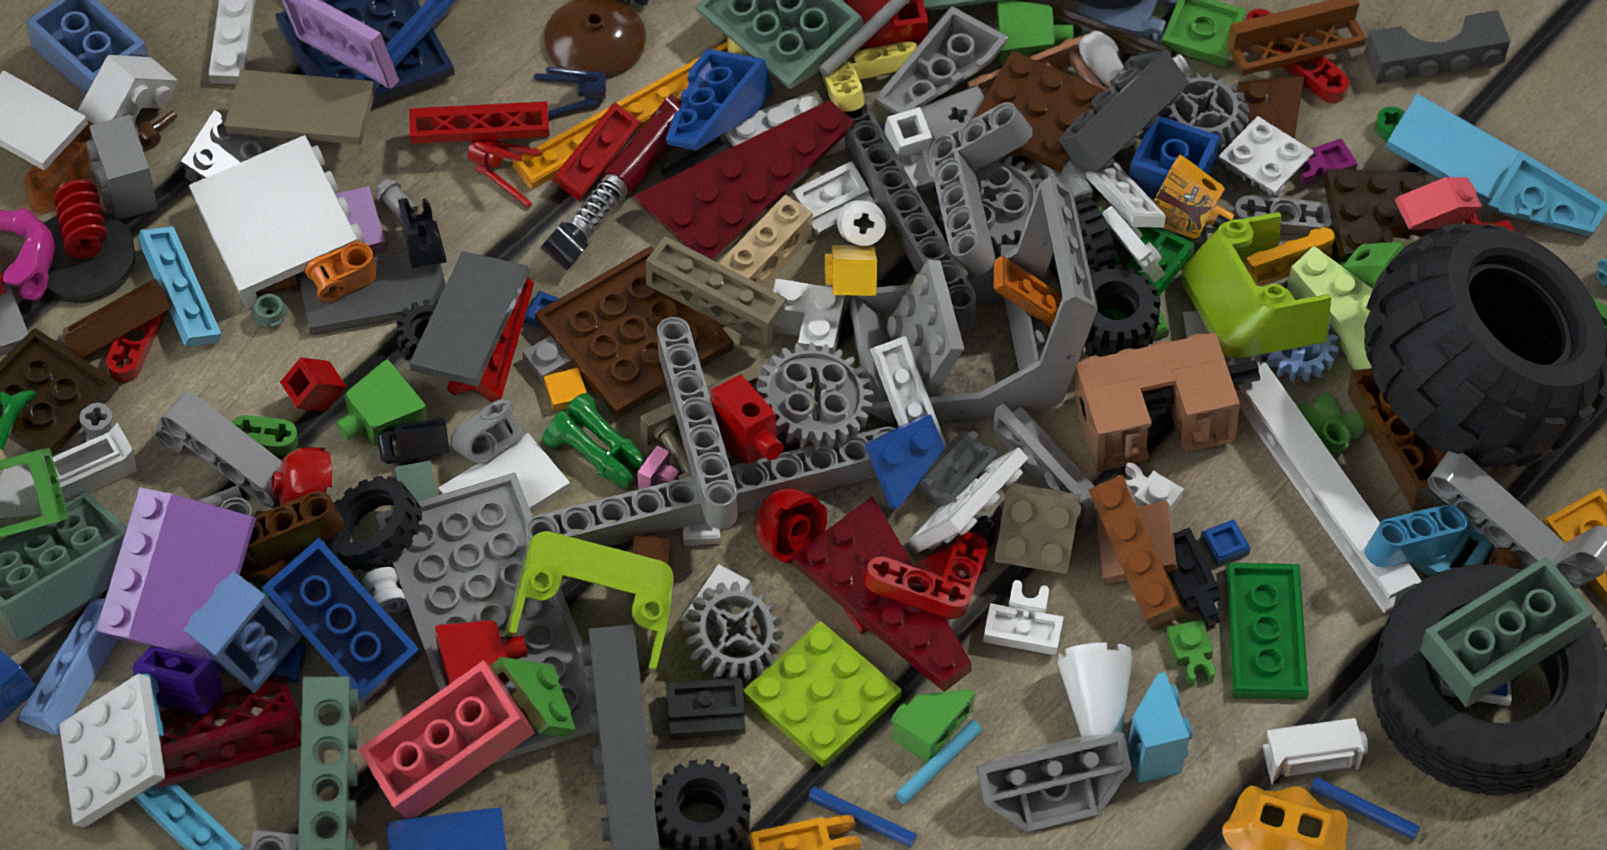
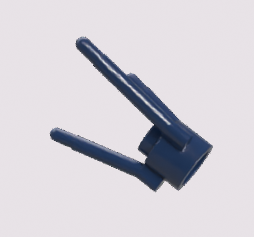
M547 67L545 70L547 74H534L535 80L577 83V96L584 97L582 101L549 110V118L586 107H597V99H606L605 72Z

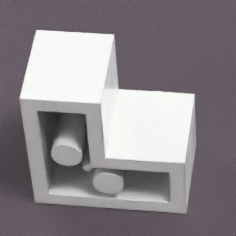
M107 55L77 112L85 115L87 122L91 125L127 115L131 116L133 124H135V119L141 108L163 109L164 105L171 99L172 91L178 80L151 57Z
M775 279L773 292L787 298L786 308L773 324V332L799 336L798 344L804 351L808 350L810 342H813L816 351H821L823 346L827 344L829 346V353L834 354L837 350L844 317L845 295H833L831 287Z

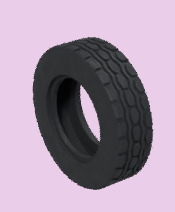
M1493 564L1465 565L1461 568L1454 567L1438 572V575H1432L1418 583L1415 589L1411 588L1399 600L1398 605H1395L1388 617L1372 667L1371 693L1375 695L1373 697V704L1377 717L1381 718L1380 724L1389 740L1394 742L1395 748L1406 759H1409L1412 765L1426 775H1431L1435 780L1450 787L1455 786L1460 788V790L1476 794L1507 795L1512 793L1514 795L1533 791L1536 787L1540 789L1555 782L1558 776L1563 777L1576 766L1577 762L1581 761L1589 750L1607 709V644L1600 629L1596 628V623L1593 619H1591L1588 630L1584 635L1538 663L1549 684L1550 703L1532 717L1511 723L1483 721L1459 710L1439 689L1433 676L1431 664L1420 651L1425 631L1523 571L1518 568L1513 569L1509 568V566Z

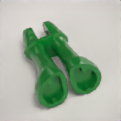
M582 393L569 403L566 413L562 410L553 418L543 433L542 442L552 449L559 448L565 443L571 445L590 461L598 470L600 477L608 479L620 488L627 490L633 485L634 478L623 464L638 474L639 469L647 459L633 441L622 437L596 411L597 404L588 393ZM578 426H585L604 442L610 450L606 452Z

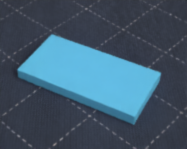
M1416 94L1385 145V148L1440 179L1444 177H1468L1476 189L1479 201L1485 205H1488L1515 158L1520 153V151L1419 94Z

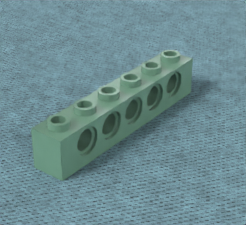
M303 677L298 850H356L355 839H349V824H356V801H350V787L357 786V763H351V749H358V726H351L352 712L359 711V690L352 689L350 677ZM334 712L341 716L339 722L333 726H325L321 723L322 717L327 713ZM333 749L340 753L339 758L333 763L327 764L320 761L321 754L326 750ZM326 787H335L339 790L337 797L331 801L321 800L319 793ZM326 824L338 827L336 835L330 839H323L318 836L319 829Z

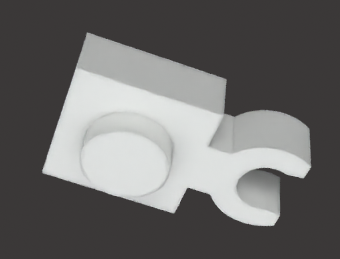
M1128 462L1126 465L1125 473L1133 478L1132 480H1126L1131 492L1135 494L1134 498L1137 505L1143 506L1167 500L1172 511L1182 498L1184 489L1155 471L1147 478L1142 475V470L1136 464Z

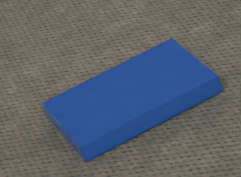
M501 807L386 822L389 850H507Z

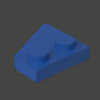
M925 414L864 444L890 508L896 509L903 504L945 448L931 414Z

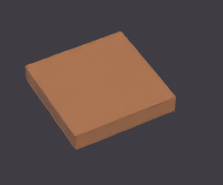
M1168 501L1138 506L1165 571L1177 570L1171 509ZM1098 515L1096 518L1103 580L1106 585L1126 581L1125 573L1102 520Z

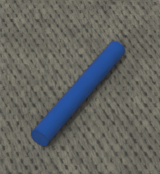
M1317 776L1310 787L1311 791L1413 840L1420 829L1419 825Z
M814 786L809 794V801L841 816L851 815L856 823L910 848L913 847L918 834Z

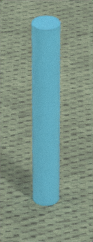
M971 720L895 793L896 799L903 805H906L982 732L981 726L976 721Z

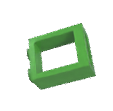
M50 448L0 460V470L29 463L43 514L39 518L0 528V538L70 519Z

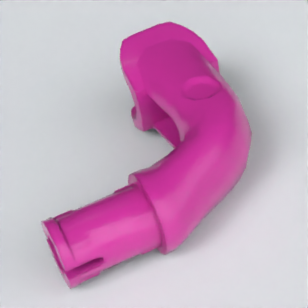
M22 208L16 211L0 210V232H14L17 236H26L14 264H11L5 270L3 281L11 286H19V294L23 299L37 301L46 290L49 277L48 271L54 257L55 243L52 232L28 209Z

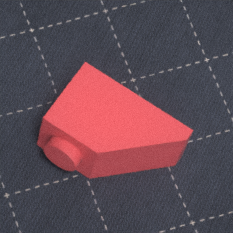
M1444 177L1395 199L1409 230L1439 229L1456 223L1460 225L1482 207L1476 195V189L1468 177Z

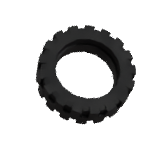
M376 476L371 481L367 479L358 482V486L354 489L352 487L347 489L343 493L345 496L341 500L337 499L334 502L343 517L344 524L337 535L325 540L324 543L342 564L352 571L360 569L362 572H369L373 567L381 568L386 566V562L391 559L395 561L402 555L400 552L404 548L408 549L414 542L412 540L413 536L418 535L421 526L418 523L422 520V512L419 509L421 506L401 481L398 482L394 477L388 476L387 479H384L383 476ZM395 505L392 518L384 529L374 537L363 542L350 543L354 528L365 515L381 506Z

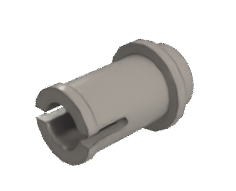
M386 179L376 188L377 200L381 204L386 203L401 221L398 200L408 197L401 190V184L398 181ZM408 198L412 209L411 213L416 215L419 207Z

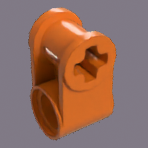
M353 242L327 255L316 257L305 267L306 276L314 281L318 288L317 296L324 303L336 301L348 293L369 286L374 282L377 275L372 249L363 242Z

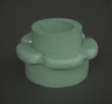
M273 294L260 296L252 308L255 322L262 327H276L284 321V315L287 314L285 303Z

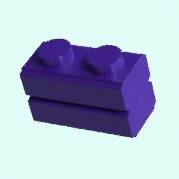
M151 646L132 667L134 676L137 674H150L156 679L159 685L156 700L157 704L161 707H174L189 711L194 715L206 714L222 697L224 692L221 680L217 678L219 673L216 662L212 659Z

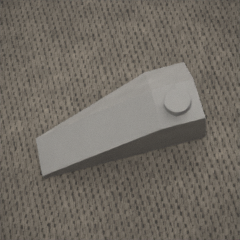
M951 6L875 97V103L894 114L922 107L989 65L1008 42V36Z

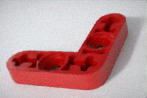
M969 531L962 536L959 534L943 577L890 558L875 557L869 561L863 581L869 590L945 618L958 619L964 616L967 611L988 550V543L982 535ZM967 548L974 550L971 559L964 557ZM953 571H963L970 578L965 580L959 579L953 574ZM878 574H884L885 578L878 576ZM897 579L902 580L901 584L896 583ZM908 584H920L926 591L915 592L909 588ZM933 592H937V593H938V594H937V597H935V596L932 595ZM949 598L956 600V602L949 601Z

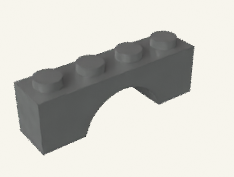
M1498 10L1466 15L1461 32L1454 38L1443 42L1420 40L1409 34L1402 26L1369 31L1364 53L1374 80L1378 84L1398 82L1402 79L1420 76L1429 77L1434 74L1450 71L1460 72L1468 68L1485 65L1494 66L1505 62L1511 41Z

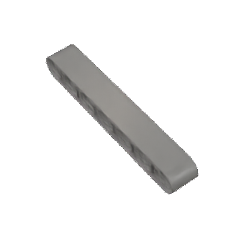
M669 317L662 320L657 327L658 356L704 519L713 528L726 529L735 524L737 520L736 485L690 327L681 318Z

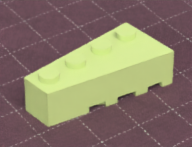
M1313 246L1291 267L1286 289L1291 292L1295 300L1329 294L1332 298L1329 324L1332 325L1330 335H1337L1338 340L1336 344L1348 357L1347 362L1354 370L1372 368L1365 352L1364 325L1370 312L1366 307L1373 289Z

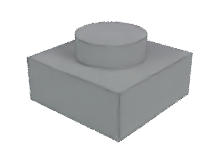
M551 336L522 352L524 362L543 384L544 376L566 371L573 367L569 357Z

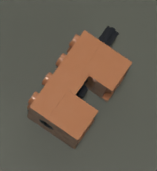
M1216 332L1208 334L1197 333L1188 338L1172 342L1160 341L1149 347L1135 350L1124 349L1117 354L1103 357L1092 356L1078 362L1075 368L1074 402L1096 472L1126 466L1128 462L1136 464L1149 461L1147 434L1148 427H1151L1150 417L1167 413L1165 406L1167 404L1184 453L1236 442L1240 402L1234 386L1260 381L1258 363L1253 360L1227 366Z

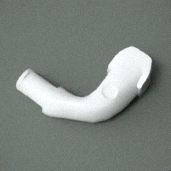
M1093 31L1081 38L1079 50L1083 60L1106 87H1111L1109 81L1116 73L1120 72L1122 74L1126 71L1116 54L1119 50L1117 45L1109 36L1100 31ZM1178 54L1172 58L1183 74L1191 71L1182 55Z

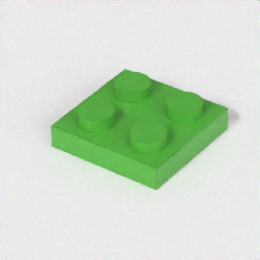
M1178 0L1161 44L1171 47L1173 52L1225 67L1230 56L1226 44L1231 24L1244 21L1246 9L1217 0Z

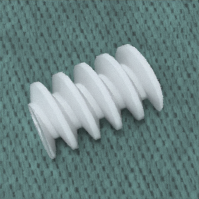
M862 200L852 201L840 210L837 217V228L846 241L859 246H869L878 242L884 235L886 229L885 217L882 210L876 204ZM863 213V219L868 220V227H862L860 230L858 226H854V220L860 219Z

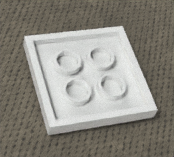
M1018 447L987 464L950 504L939 507L905 544L917 554L926 548L933 551L943 541L945 543L950 542L958 533L961 536L964 535L977 522L974 515L981 509L986 511L1000 498L997 491L1003 485L1006 487L1010 486L1021 476L1023 472L1019 468L1028 457Z
M142 674L135 675L59 724L73 825L83 828L87 827L165 778L150 677Z

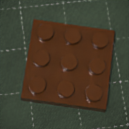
M1012 51L972 119L1000 104H1014L1031 125L1032 135L1027 143L1012 152L1062 173L1070 156L1058 139L1082 112L1094 109L1091 101L1098 94L1106 90Z

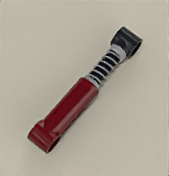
M672 93L669 94L652 114L648 122L604 171L602 182L598 184L597 189L592 191V196L587 197L586 202L582 203L581 209L576 210L575 215L571 216L567 222L564 223L562 221L540 247L566 271L588 247L589 243L587 240L591 237L592 232H595V226L601 225L600 220L606 219V213L612 212L611 207L617 206V200H622V198L632 194L671 146L667 145L666 137L674 114L680 110L682 104Z

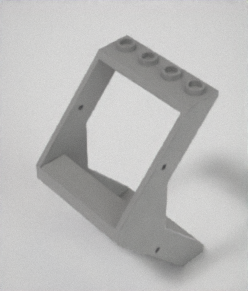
M1052 176L1039 182L1017 247L1002 255L1043 282L1054 252L1063 298L1050 333H1048L1046 324L994 291V264L983 275H967L966 277L976 294V304L1005 301L1019 371L982 392L929 397L938 422L994 417L995 408L1003 403L1011 412L1021 406L1027 413L1044 412L1062 403L1098 309L1073 190ZM912 284L876 287V296L848 295L850 302L849 314L855 331L854 343L858 350L860 366L864 368L862 378H870L869 390L874 392L871 402L873 404L871 414L893 426H898L870 349L890 342L885 313L895 312L902 297L907 293Z

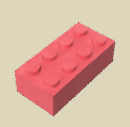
M483 660L358 750L393 808L406 819L418 817L534 735L535 731L499 675L497 676L493 669Z

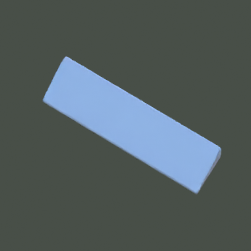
M97 598L90 600L18 716L20 721L48 733L60 735L59 724L74 714L118 640L96 631L105 599Z

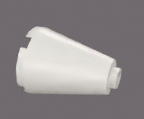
M1090 643L1065 649V657L1059 653L1057 655L1058 667L1081 737L1122 732L1133 659L1131 648L1118 644V650H1107V643Z

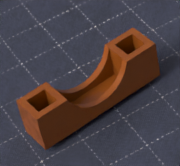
M1123 475L1089 489V493L1138 606L1151 630L1153 631L1186 616L1152 543L1131 489Z

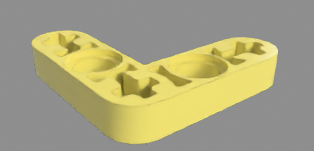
M903 41L853 53L829 77L822 75L831 101L843 112L861 108L865 104L860 80L897 72L916 50L917 44Z

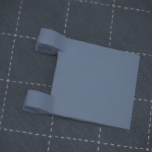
M1139 0L1135 4L1123 6L1120 9H1100L1081 3L1077 12L1160 44L1164 36L1163 31L1166 21L1151 19L1159 0ZM1160 0L1165 5L1173 8L1176 7L1178 0Z

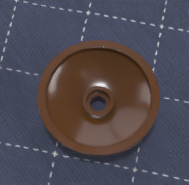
M619 0L569 1L553 13L545 28L546 51L551 61L558 68L605 72L606 79L619 76L631 69L640 60L646 46V30L642 19L634 9Z

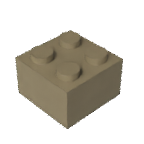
M1012 483L1008 486L994 561L1067 574L1081 495Z

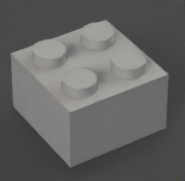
M127 115L89 126L92 140L87 141L86 145L92 161L90 163L96 183L99 182L102 188L100 193L105 208H112L115 217L119 220L156 210L157 205L150 168L131 116Z

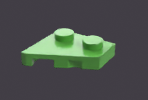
M500 657L491 665L497 676L505 673L517 690L511 696L527 713L530 722L539 734L567 738L576 730L570 708L566 703L559 683V677L553 665Z

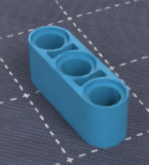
M1442 505L1388 518L1380 522L1365 546L1364 553L1372 564L1382 568L1444 554L1452 550L1467 527L1468 519L1462 510L1452 505Z

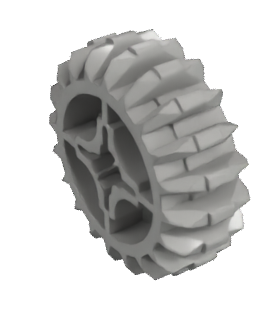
M1198 71L1193 78L1185 75L1190 83L1181 91L1182 97L1171 106L1164 107L1158 115L1220 135L1217 152L1220 155L1248 126L1249 119L1247 117L1249 109L1248 104L1244 103V93H1236V84L1226 85L1225 77L1219 80L1213 79L1212 73L1207 77H1201Z
M734 581L731 584L730 590H728L723 582L716 586V592L711 588H706L703 592V598L696 597L692 602L695 609H689L686 612L685 617L690 623H686L683 626V632L692 636L685 640V647H696V650L690 656L691 660L694 661L702 658L704 662L700 669L703 672L708 670L710 666L715 668L713 673L714 679H719L722 673L726 672L727 679L736 678L737 673H739L743 681H748L751 678V671L757 676L764 672L763 665H772L775 662L772 654H778L782 649V646L776 641L784 637V631L775 627L779 626L783 620L781 616H771V613L776 609V603H770L765 606L763 601L767 596L766 592H761L757 597L753 596V584L748 585L744 592L740 590L738 581ZM721 606H735L743 609V611L739 614H730L724 609L720 611L717 608ZM752 617L759 626L761 643L756 641L757 636L751 631L750 621ZM706 620L711 623L710 628L717 635L715 646L708 639ZM742 621L743 624L738 629L739 633L725 643L724 640L729 635L728 630L732 629L733 626L736 627ZM730 649H736L742 654L747 652L751 656L732 658L723 653Z

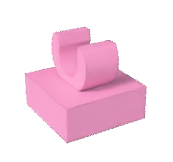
M659 446L655 447L638 471V490L676 480L679 471L669 465V451Z

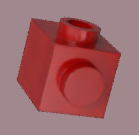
M303 357L297 360L280 381V384L296 408L325 412L347 387L330 361Z

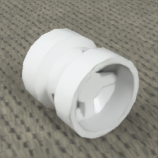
M381 567L374 569L363 577L362 586L390 617L396 616L406 609V598L403 590L399 589V580L394 568Z

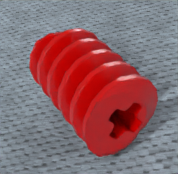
M75 180L58 186L53 195L65 252L75 258L94 257L101 251L102 243L108 237L107 230L104 228L105 221L102 217V208L99 205L100 199L97 195V186L89 180Z

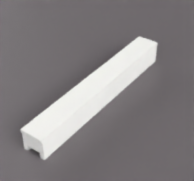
M1266 362L1262 363L1259 366L1260 381L1238 385L1240 389L1236 393L1240 402L1239 408L1384 614L1393 610L1395 605H1398L1399 600L1411 588H1416V585L1421 582L1420 578L1409 563L1382 568L1372 564L1366 558L1364 553L1365 546L1380 522Z

